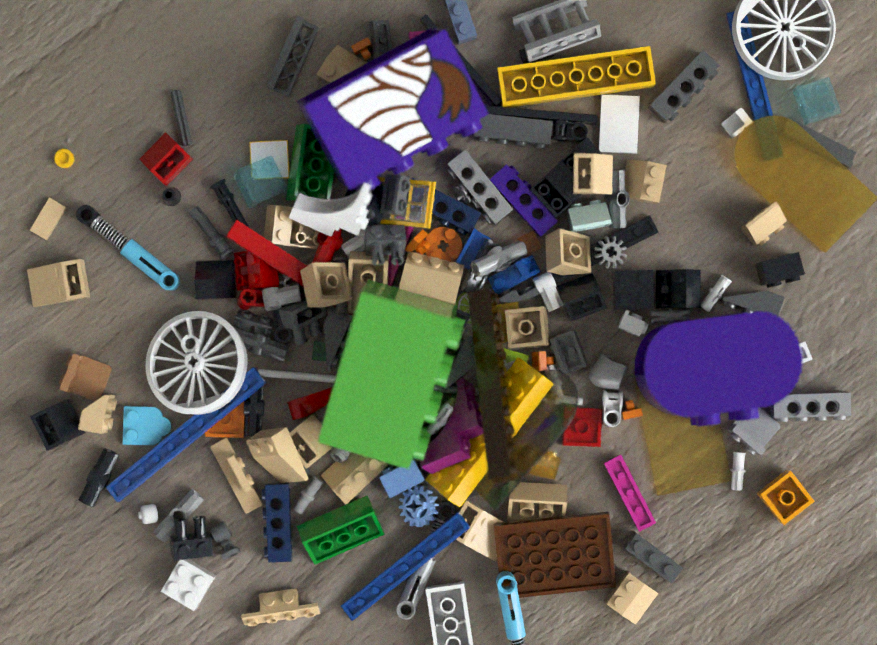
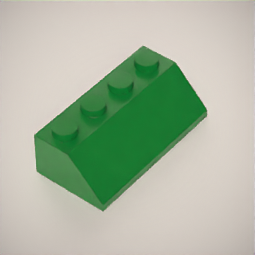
M298 124L295 130L286 201L296 202L299 193L313 198L330 199L334 170L310 125Z
M368 495L297 526L301 541L314 565L385 535Z

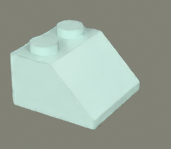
M601 200L590 201V205L582 206V203L570 205L571 208L567 210L570 231L579 232L607 227L612 224L606 202L601 203Z

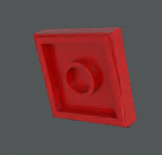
M563 407L562 446L601 447L602 408Z

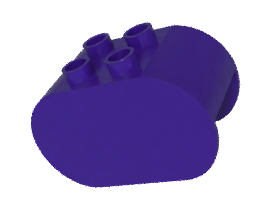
M750 312L666 324L651 330L641 341L634 362L635 379L641 394L653 407L667 414L690 417L691 425L708 426L720 424L719 413L728 412L729 420L759 418L758 408L772 406L780 402L794 389L801 374L802 351L798 338L792 328L782 318L769 312Z

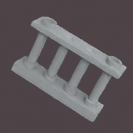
M558 0L512 17L515 31L523 30L528 44L524 45L529 62L601 37L598 20L590 21L585 12L586 0ZM576 10L582 24L572 28L566 13ZM559 17L565 31L553 34L548 20ZM540 23L546 37L536 41L530 26Z

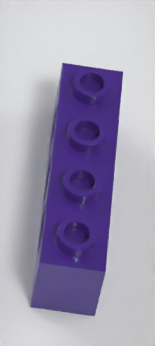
M506 164L489 180L539 237H542L558 220L530 191L531 185L525 179L521 181L517 176L519 172L512 165L509 167ZM515 181L517 189L514 191L509 190L506 185L507 182ZM520 196H529L530 203L527 205L521 204ZM540 209L543 212V217L535 219L532 215L533 210Z

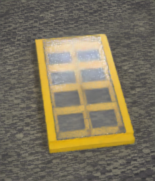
M377 177L384 189L385 178ZM409 180L410 189L407 193V208L404 211V216L384 214L380 224L430 228L436 182Z

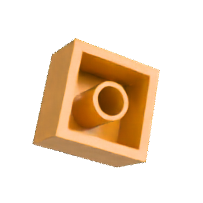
M785 470L757 492L779 523L783 525L815 502L790 470Z

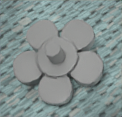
M458 186L453 188L457 201L460 200L465 205L471 202L470 197L463 188L460 189Z

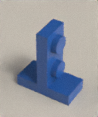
M533 255L493 275L488 280L494 292L499 295L540 273L541 270Z

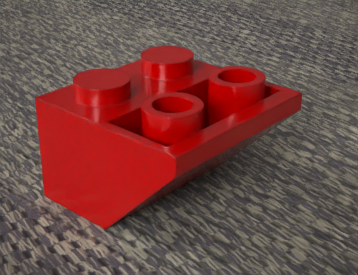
M165 132L139 160L164 185L168 186L193 158Z
M248 251L234 253L237 291L279 287L278 271Z

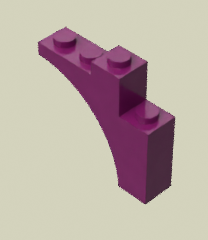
M464 378L457 380L456 403L448 423L441 433L428 444L423 461L420 460L421 468L431 474L470 458L471 446L468 440L483 434L481 412L478 411V404L475 400V387Z

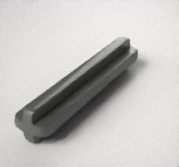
M180 90L171 91V98L181 145L189 146L192 144L182 93Z

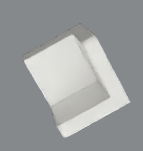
M740 108L722 122L721 125L733 139L751 125L753 121Z

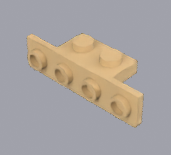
M228 438L213 444L211 450L244 512L247 514L262 506L263 504L253 487V484H255L250 474H246L244 470L245 464L241 457H237Z
M294 588L259 594L260 612L241 614L244 625L256 626L259 623L265 622L276 623L278 620L286 619L291 621L298 617H314L320 614L318 603L299 606L298 590Z

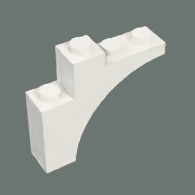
M364 182L357 192L340 199H319L299 193L289 218L331 237L334 230L338 231L339 228L358 236L361 229L365 230L369 221L366 218L368 213L366 207L372 196L369 193L372 185Z

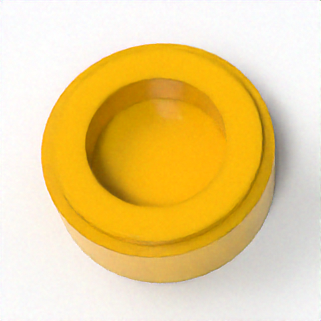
M60 149L55 153L54 161L61 168H69L74 163V155L68 149Z

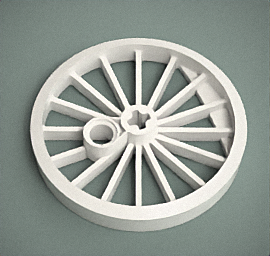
M740 0L732 21L733 40L739 55L751 69L771 79L792 80L809 74L827 57L835 39V17L828 0H811L792 19L791 17L799 0H794L788 16V0H783V15L777 0H772L777 15L763 0ZM815 1L822 9V12L793 22ZM759 3L773 19L752 10V8ZM749 13L772 25L741 23V21ZM823 15L826 21V28L795 26ZM783 25L786 27L785 31H781ZM740 27L773 30L743 41ZM796 30L827 32L825 44ZM774 33V36L753 56L750 55L744 44ZM777 37L778 39L764 67L754 58ZM793 38H797L800 41L799 47L794 46ZM782 39L781 72L770 70L769 66ZM806 41L823 48L817 59L805 47ZM786 48L792 53L798 69L797 72H786ZM800 50L813 62L805 69L802 68L797 52Z
M205 311L186 312L166 322L153 337L146 356V376L152 392L166 407L183 414L201 415L222 408L238 393L247 372V352L239 333L225 319ZM193 319H203L199 338L194 336L191 322ZM208 320H214L218 322V325L203 348ZM187 322L189 334L182 338L176 327L181 323ZM224 326L230 333V336L208 352ZM171 330H173L181 342V347L186 354L164 341V338ZM195 340V346L190 349L188 347L189 342ZM231 340H234L237 348L236 351L211 357ZM161 343L185 357V360L157 356ZM238 355L237 367L209 364V362ZM156 359L185 364L155 373ZM207 367L236 371L233 382H228ZM185 369L163 387H159L157 382L158 376ZM205 371L229 385L228 390L220 394ZM202 375L216 396L206 398ZM186 376L170 401L164 395V392ZM198 379L202 400L193 402L196 382ZM191 380L187 403L176 404Z

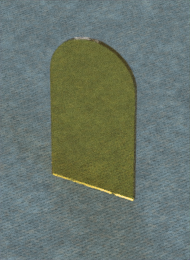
M774 115L761 117L751 122L747 127H744L737 140L735 162L741 176L768 202L773 203L776 201L784 216L824 253L877 200V196L799 124L789 118Z
M635 379L639 408L642 410L643 416H641L657 496L732 481L720 424L708 426L691 425L690 417L671 415L656 409L643 397Z

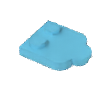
M124 406L123 445H156L161 441L162 436L167 435L171 431V422L163 417L162 411L159 408Z

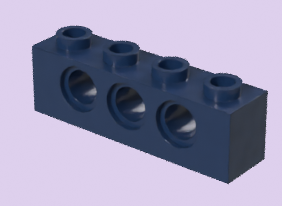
M413 187L412 202H419L418 198L424 194V188ZM435 189L432 216L439 218L438 222L447 227L450 224L457 227L455 231L466 235V233L471 234L481 212ZM438 203H443L446 205V211L438 213L435 210V206ZM411 205V209L417 207L422 210V206ZM461 212L463 220L460 222L454 221L452 218L453 213Z
M290 483L266 484L265 489H262V500H266V508H263V519H266L267 527L263 528L264 539H267V546H264V557L268 558V563L291 562L293 554ZM274 498L281 501V507L278 509L273 508L271 505V501ZM273 518L281 519L282 526L280 528L272 525ZM280 537L283 545L281 547L274 546L273 538Z

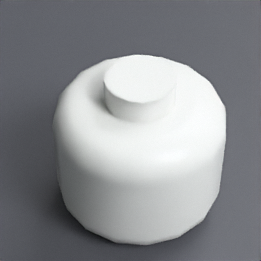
M155 504L141 506L138 517L142 519L144 524L156 523L158 521V511Z

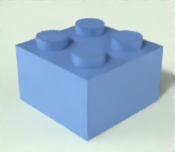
M415 458L412 459L409 469L399 466L393 468L391 465L381 471L382 475L379 477L389 498L425 481Z

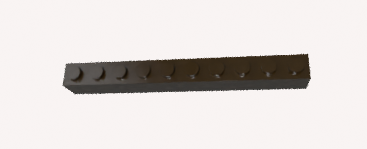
M488 288L468 293L488 480L497 484L517 480L519 466L515 461L517 448L512 436L515 431L510 418L512 416V408L508 401L510 390L506 383L508 372L504 366L506 354L502 348L504 336L500 330V323L502 322L501 314L498 312L500 301L498 295Z

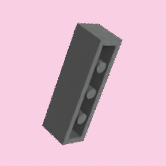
M488 114L479 119L483 127L474 133V138H477L479 142L496 140L497 144L507 145L508 142H515V146L527 147V144H532L534 148L546 149V146H550L553 121Z

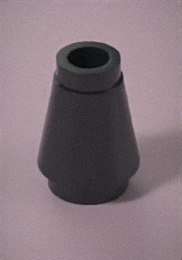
M169 187L164 190L162 200L168 206H175L181 200V193L177 188ZM172 192V197L168 199L167 194Z

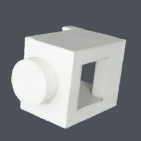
M624 310L617 328L637 337L645 334L648 324L642 321L643 317L634 313L630 316L628 315L630 311Z

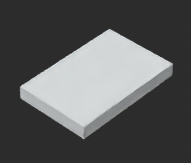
M601 94L598 148L600 152L637 154L640 96Z

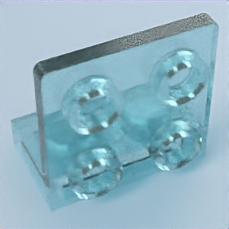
M829 77L807 85H799L792 90L805 126L841 113Z
M272 156L240 168L233 175L249 209L256 207L264 200L288 190Z

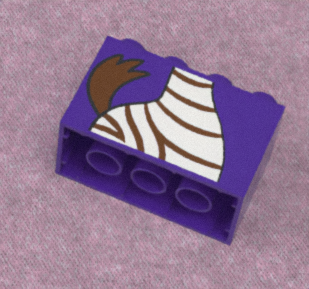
M438 28L428 29L297 100L338 180L349 190H359L364 182L372 185L370 190L380 184L377 178L378 174L386 170L392 171L394 175L406 171L414 165L411 156L420 151L421 153L426 152L428 156H432L449 146L445 139L453 133L466 137L477 132L483 127L479 119L488 115L446 30Z

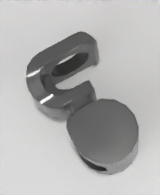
M225 521L210 527L213 538L217 543H221V546L224 548V553L221 555L223 560L241 552L230 541L229 538L232 536V533Z

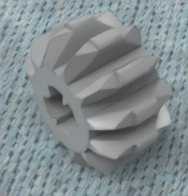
M615 236L612 237L611 242L608 237H605V243L601 240L598 241L602 248L595 247L594 250L600 252V254L594 257H601L602 260L598 264L602 265L606 262V269L609 268L610 263L613 268H617L616 261L620 265L623 264L619 257H627L626 254L621 253L627 247L620 248L619 246L623 241L620 240L616 244ZM610 247L615 252V256L612 255V258L608 257L609 254L606 253V249L609 250Z

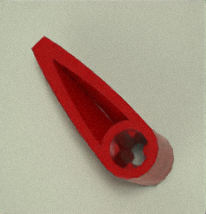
M243 290L237 298L238 307L242 310H249L252 307H264L262 290ZM245 296L250 300L249 303L244 299Z
M333 387L288 401L287 404L292 420L306 417L328 404Z

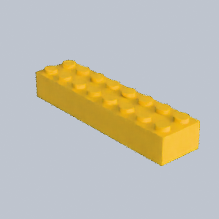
M650 46L497 68L502 107L508 108L652 88L656 84Z
M519 357L507 371L508 378H506V383L510 390L508 401L512 408V416L510 418L515 431L514 435H512L513 437L554 385V383ZM483 434L468 440L471 446L470 458L433 474L430 473L425 479L447 500L459 507L462 506L487 473Z

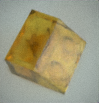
M526 445V449L521 448L518 460L519 472L555 480L561 458L554 451L545 450L544 453L538 452V448Z

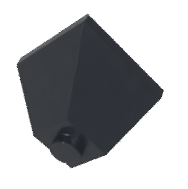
M234 260L196 262L194 279L196 300L236 298Z

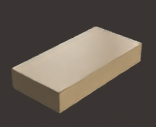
M49 197L30 231L48 240L67 207Z

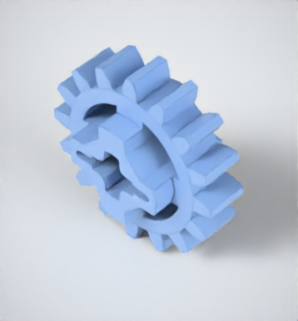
M415 485L408 489L409 492H403L405 497L399 499L403 502L399 506V509H403L400 516H405L404 522H410V526L423 527L424 525H430L429 521L435 520L433 514H438L435 507H438L439 504L435 503L437 496H432L433 490H428L427 486Z

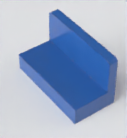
M474 228L456 263L465 265L464 268L469 270L471 262L475 260L485 238L489 240L491 238Z

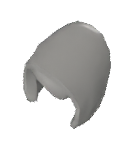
M602 353L593 364L588 377L597 387L619 390L628 366L619 364L610 355Z

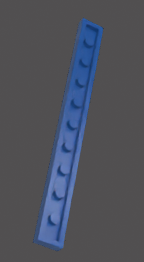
M255 367L251 368L246 373L240 390L228 404L214 412L192 416L106 486L115 501H122L267 382Z

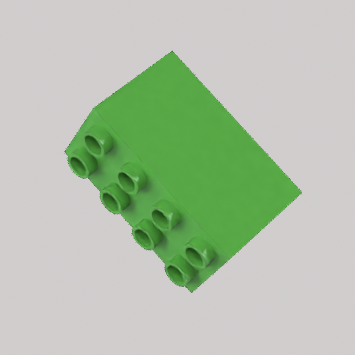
M368 280L360 294L318 442L406 469L410 468L412 458L423 461L431 435L427 431V427L422 426L423 421L435 423L443 395L442 392L433 390L435 384L446 386L454 356L445 354L444 351L446 347L457 350L465 319L455 317L458 306Z

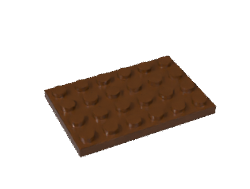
M609 512L493 524L498 572L509 571L514 575L519 598L616 587ZM505 579L502 581L501 585L509 586L511 584V580Z

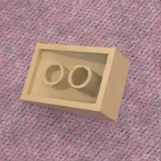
M350 251L348 280L352 300L348 301V313L355 314L361 291L368 280L388 285L389 255H383L385 260L383 265L379 266L377 260V266L372 264V255L366 256V252Z
M287 427L261 430L246 440L253 458L280 483L308 480Z

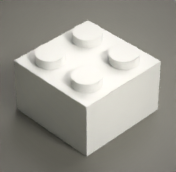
M190 559L179 560L161 592L195 611L216 575Z

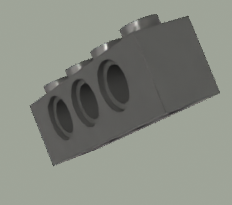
M702 50L648 108L664 123L667 120L672 122L679 114L677 110L681 106L685 108L692 101L690 96L694 92L698 94L705 87L703 83L707 79L711 81L719 73L716 69L720 65ZM694 70L702 71L703 78H696ZM681 84H688L690 91L687 93L683 92L680 88ZM669 97L675 98L677 105L670 106L667 103V99Z

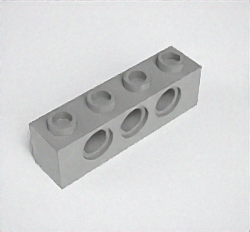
M466 150L447 164L449 167L447 172L453 179L457 177L461 182L459 187L463 188L467 193L469 192L473 197L471 202L477 209L481 208L484 211L483 217L489 224L493 223L496 225L513 211L512 207ZM464 169L471 170L472 176L469 179L462 177L461 172ZM474 185H483L484 191L481 194L475 193L473 190ZM487 199L495 200L496 206L493 209L486 207L485 201Z
M851 393L789 394L783 400L771 406V417L776 418L777 422H787L788 418H796V421H807V417H815V420H827L828 416H834V420H846V416H851ZM829 401L834 404V409L831 412L826 410V404ZM791 402L796 406L793 413H789L787 410V406ZM809 402H813L815 405V409L811 413L806 408Z

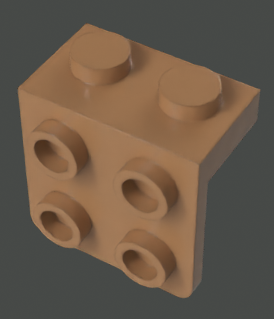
M73 353L67 359L66 367L68 368L66 373L60 377L59 385L61 386L59 390L72 392L87 399L97 401L103 395L112 372V367L81 354Z

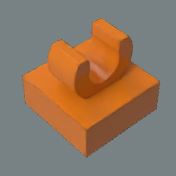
M368 37L351 46L355 56L361 53L364 61L371 58L368 49L372 47V44Z
M422 229L411 240L405 250L407 252L416 250L417 253L423 255L431 246L428 241L424 240L428 234Z
M546 351L531 352L532 367L535 370L546 371L547 365L554 364V357H546Z
M633 400L624 401L626 411L621 412L622 420L643 416L641 408L635 409Z

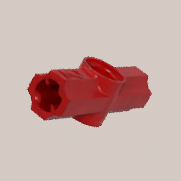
M343 229L334 230L332 237L321 232L318 234L317 242L319 246L312 263H331L334 252L339 250L342 245L343 238L341 234Z

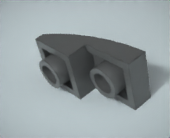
M531 286L522 290L521 296L518 295L516 290L511 291V289L500 293L502 297L499 298L500 303L520 302L533 298L540 293L537 287L532 289Z

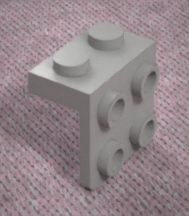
M758 408L759 418L743 421L735 420L728 429L732 433L730 436L738 443L742 442L746 446L745 449L753 456L755 454L761 456L766 450L764 446L780 429V424L762 408Z

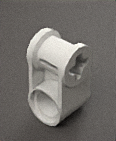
M603 390L602 422L607 427H615L621 421L623 391L611 393ZM609 413H613L616 416L614 424L608 423L606 419Z

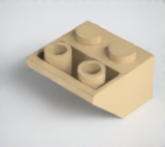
M574 154L573 194H612L613 155Z
M104 395L83 409L78 430L99 434L108 433V430H111L113 426L111 414L112 411H115L117 400L114 399L115 395Z
M314 414L290 432L300 460L306 469L333 448V446L318 442L322 424Z

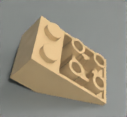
M267 205L264 238L278 246L317 250L319 246L317 237L320 232L290 219L289 216L293 207Z
M82 259L27 269L33 307L90 298L85 262Z
M466 499L459 513L471 528L456 540L496 562L497 553L493 524L505 522Z

